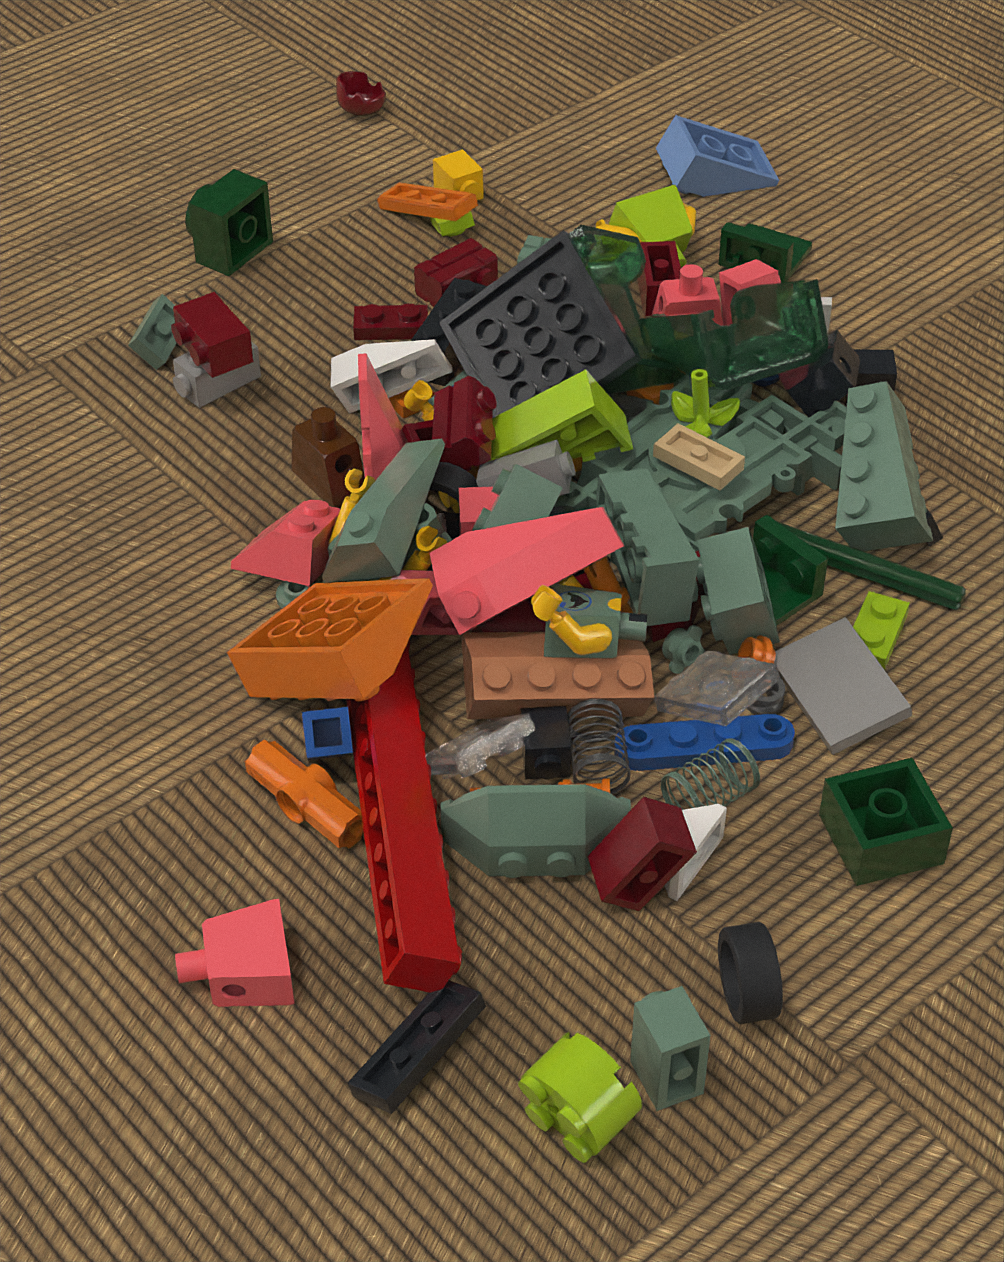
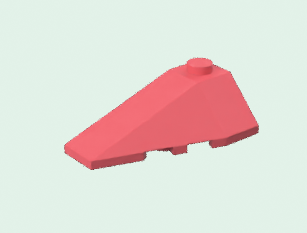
M367 353L358 354L363 467L365 477L369 475L376 480L402 447L409 442L402 431L403 427Z
M604 507L469 531L432 551L430 558L438 596L459 635L476 629L532 598L541 585H546L550 588L624 547V544Z

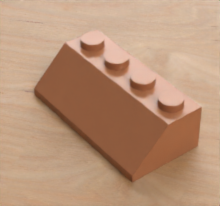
M466 632L461 635L467 719L521 718V708L566 706L568 714L572 707L589 699H604L613 702L620 708L622 717H643L654 699L650 654L642 641L618 639L617 657L573 658L544 657L545 632ZM604 704L583 706L571 715L572 717L578 712L590 708H603L613 711L619 716L617 710ZM589 710L581 712L574 718L589 717L592 715L606 717L616 716L611 712H607L604 710Z

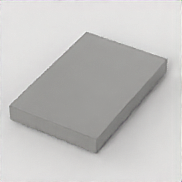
M846 617L775 651L776 657L773 669L779 678L783 680L786 688L832 755L912 716L910 704Z

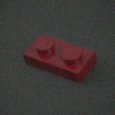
M408 303L403 305L379 306L369 304L366 306H354V340L412 339L428 316V305Z

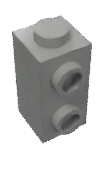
M251 341L253 363L211 378L201 365H195L190 352L173 359L175 372L173 384L176 391L181 397L188 398L200 408L261 377L258 346Z
M554 440L481 464L476 479L478 487H493L503 468L510 471L514 464H518L563 487L559 495L561 496L570 491L571 477L575 476V467L569 452L562 453L558 440Z

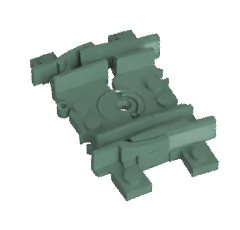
M730 344L704 364V370L708 374L709 407L711 408L717 402L730 398H739L740 405L734 417L725 425L716 426L709 423L708 425L713 434L707 438L745 456L744 470L722 490H718L653 457L655 442L676 424L679 423L687 426L692 423L680 421L675 416L671 406L673 391L681 392L693 398L691 373L694 369L685 367L674 375V388L660 391V405L646 401V409L627 423L633 450L621 452L620 447L596 452V459L586 462L582 460L581 475L577 484L571 481L569 493L559 496L554 506H572L580 511L596 508L599 474L648 468L656 484L660 486L662 495L689 543L696 552L699 550L697 540L707 538L713 533H726L727 518L733 517L738 522H742L743 513L771 495V487L773 485L780 492L792 491L796 495H800L804 492L805 482L815 477L830 488L838 489L842 455L835 450L843 446L847 407L835 400L829 409L818 411L811 417H807L773 395H770L760 403L751 400L752 384L748 383V381L761 372L762 359ZM611 553L610 562L616 565L613 553Z

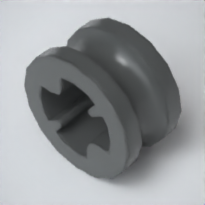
M758 673L749 677L746 682V693L744 696V704L747 710L755 715L779 713L784 705L785 684L783 680L771 673Z

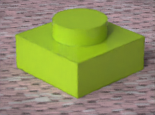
M471 211L457 221L430 217L432 225L442 237L457 236L462 234L466 228L475 226Z

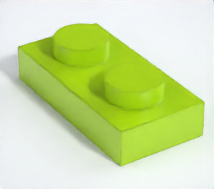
M868 591L853 628L885 670L907 618L910 602Z

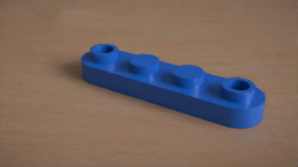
M776 714L638 724L623 728L625 731L624 736L626 738L625 744L627 746L629 768L633 771L683 767L686 762H691L693 758H699L701 753L714 749L717 744L728 738L741 742L750 751L755 761L781 759L791 752L795 735L792 723L785 717ZM615 737V741L623 745V743L620 742L621 740L618 737ZM730 742L724 744L738 756L741 762H749L743 752ZM615 743V748L624 753V750H621L622 747ZM724 747V754L731 763H739L731 751ZM614 750V755L618 754V756L622 758L623 755L617 750ZM710 751L708 754L714 757V751ZM715 751L716 759L720 763L719 754ZM703 755L701 759L706 761V755ZM708 756L709 765H716L715 760ZM694 760L693 763L698 766V760ZM700 760V766L706 765Z

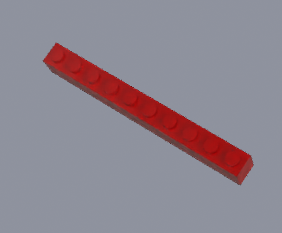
M408 640L394 674L379 686L380 691L375 696L358 702L355 699H346L349 712L383 982L386 985L434 992L442 990L451 976L456 975L462 962V949L457 945L454 928L456 913L454 907L450 904L448 892L449 872L444 868L442 856L443 836L438 832L436 820L437 801L432 796L430 784L431 766L426 760L424 748L426 735L421 730L419 718L420 701L416 698L415 670L411 668L410 640Z

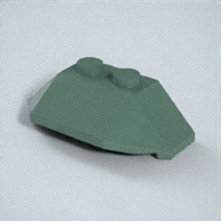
M586 784L486 786L466 793L455 801L449 799L441 802V834L446 844L489 877H566L569 875H585L591 870L587 856L631 810V801L624 797L616 798L609 792Z

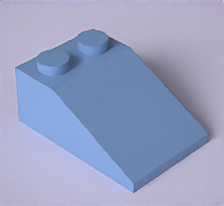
M677 115L673 118L656 147L662 160V165L672 180V185H676L678 191L683 194L693 193L704 197L773 187L780 181L758 141Z

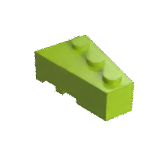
M587 370L566 379L493 418L496 438L492 440L490 461L554 440H558L562 453L569 452L572 459L582 456L583 462L596 459V452L620 447L621 452L633 450L625 413Z

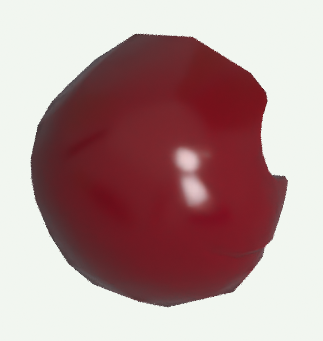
M348 71L341 73L336 78L337 102L343 110L357 116L374 114L381 109L386 101V92L382 88L381 82H377L375 86L371 85L367 74L364 72Z

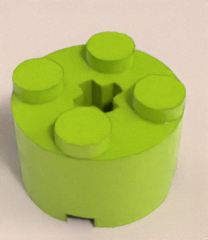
M569 1032L565 1033L521 1076V1080L518 1082L519 1088L530 1101L525 1107L528 1117L543 1131H548L552 1126L565 1137L563 1144L566 1149L582 1163H586L592 1156L597 1155L642 1109V1100L632 1081L624 1088L614 1074L621 1068L617 1062L599 1045L579 1033H576L572 1038H570Z

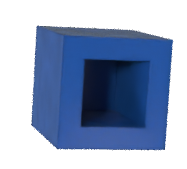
M348 707L302 712L307 761L353 755Z

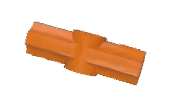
M264 739L253 747L249 758L245 761L246 772L275 795L279 807L290 820L298 824L305 820L338 848L347 847L349 849L361 840L364 832L361 810L337 791L336 785L328 772L318 764L312 763L308 767L305 766L276 741L268 742Z

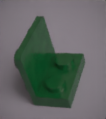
M727 222L721 229L718 265L733 268L757 259L778 270L781 285H785L811 251L812 242L751 223L743 227Z
M766 514L755 521L753 541L764 568L777 626L823 596L828 558Z

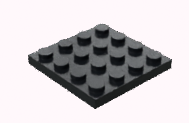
M565 230L439 322L467 376L475 377L483 386L489 387L494 393L497 407L493 409V418L584 370H587L598 384L604 387L642 360L571 235Z

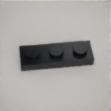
M448 980L442 990L429 992L349 1080L348 1086L353 1097L392 1114L486 1007L481 992Z

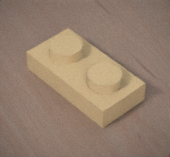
M679 423L654 443L653 457L718 490H722L744 470L745 456Z

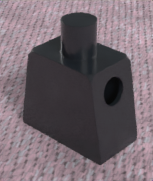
M836 330L783 367L777 374L788 394L807 417H811L818 411L829 409L835 400L838 401L847 395L848 388L856 387L860 357L841 333Z

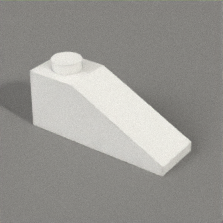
M435 339L364 344L331 358V388L350 414L360 410L358 354L367 353L388 398L411 389L418 380L429 382L451 373L452 366Z

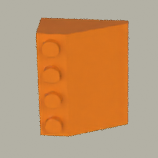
M430 578L315 583L230 649L227 654L249 697H269L271 700L280 698H297L298 700L325 698L327 701L355 699L358 702L367 700L375 696L380 691L379 686L394 674L433 585Z

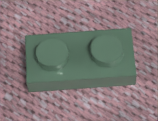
M163 294L153 301L128 344L131 349L156 370L166 363L177 343L171 329V325L175 323L173 306L176 305Z

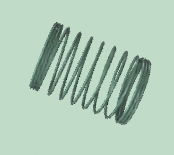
M728 738L717 744L714 749L701 753L699 758H693L691 762H686L683 767H678L675 772L664 775L661 779V791L665 802L674 805L668 794L667 779L670 794L675 803L681 807L670 788L669 777L675 779L682 797L691 808L694 807L685 798L678 782L689 793L695 808L701 807V805L705 806L699 801L693 787L686 780V770L692 775L698 789L705 796L707 806L709 805L708 800L718 804L716 795L723 799L722 806H728L730 802L736 801L738 797H743L747 792H751L759 786V768L750 751L741 742ZM730 742L734 744L748 759L754 777L752 787H748L747 774L740 759L729 747L724 745L725 743ZM724 747L729 749L740 763L745 775L746 785L739 781L735 768L724 754ZM714 751V757L708 753ZM715 751L719 754L720 763L716 759ZM703 755H706V761L701 759ZM708 756L715 760L721 775L729 783L731 793L723 788L719 777L708 763ZM694 760H698V766L693 763ZM700 760L708 766L713 779L722 790L723 798L714 791L712 783L701 769ZM727 761H728V763L730 764L731 768L733 769L734 774H733V772L730 770V768H729V766H728V764H727ZM687 764H691V771L685 768ZM692 765L700 770L705 783L714 794L715 802L706 795L702 784L693 773ZM679 769H683V776L677 773ZM732 787L738 790V795L732 793ZM724 791L730 794V800L725 799Z

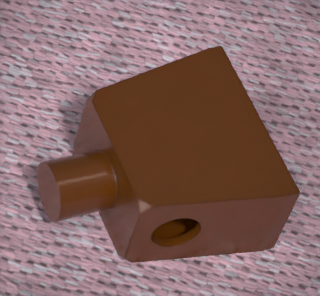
M328 407L315 409L311 413V419L293 428L292 471L323 501L327 502L329 506L341 508L344 498L352 493L345 485L347 473L352 469L362 471L359 488L363 485L365 479L359 444L356 438L336 421L335 411Z

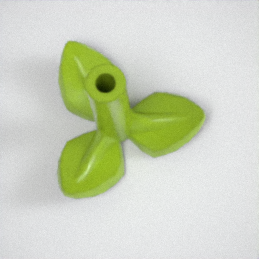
M696 369L691 373L693 398L681 392L673 391L671 406L675 416L680 421L692 422L685 427L705 437H709L713 433L708 424L723 426L729 422L739 409L740 399H726L717 402L710 408L707 371Z

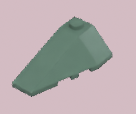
M442 438L406 443L350 511L334 543L323 572L322 579L326 583L399 576L445 447Z

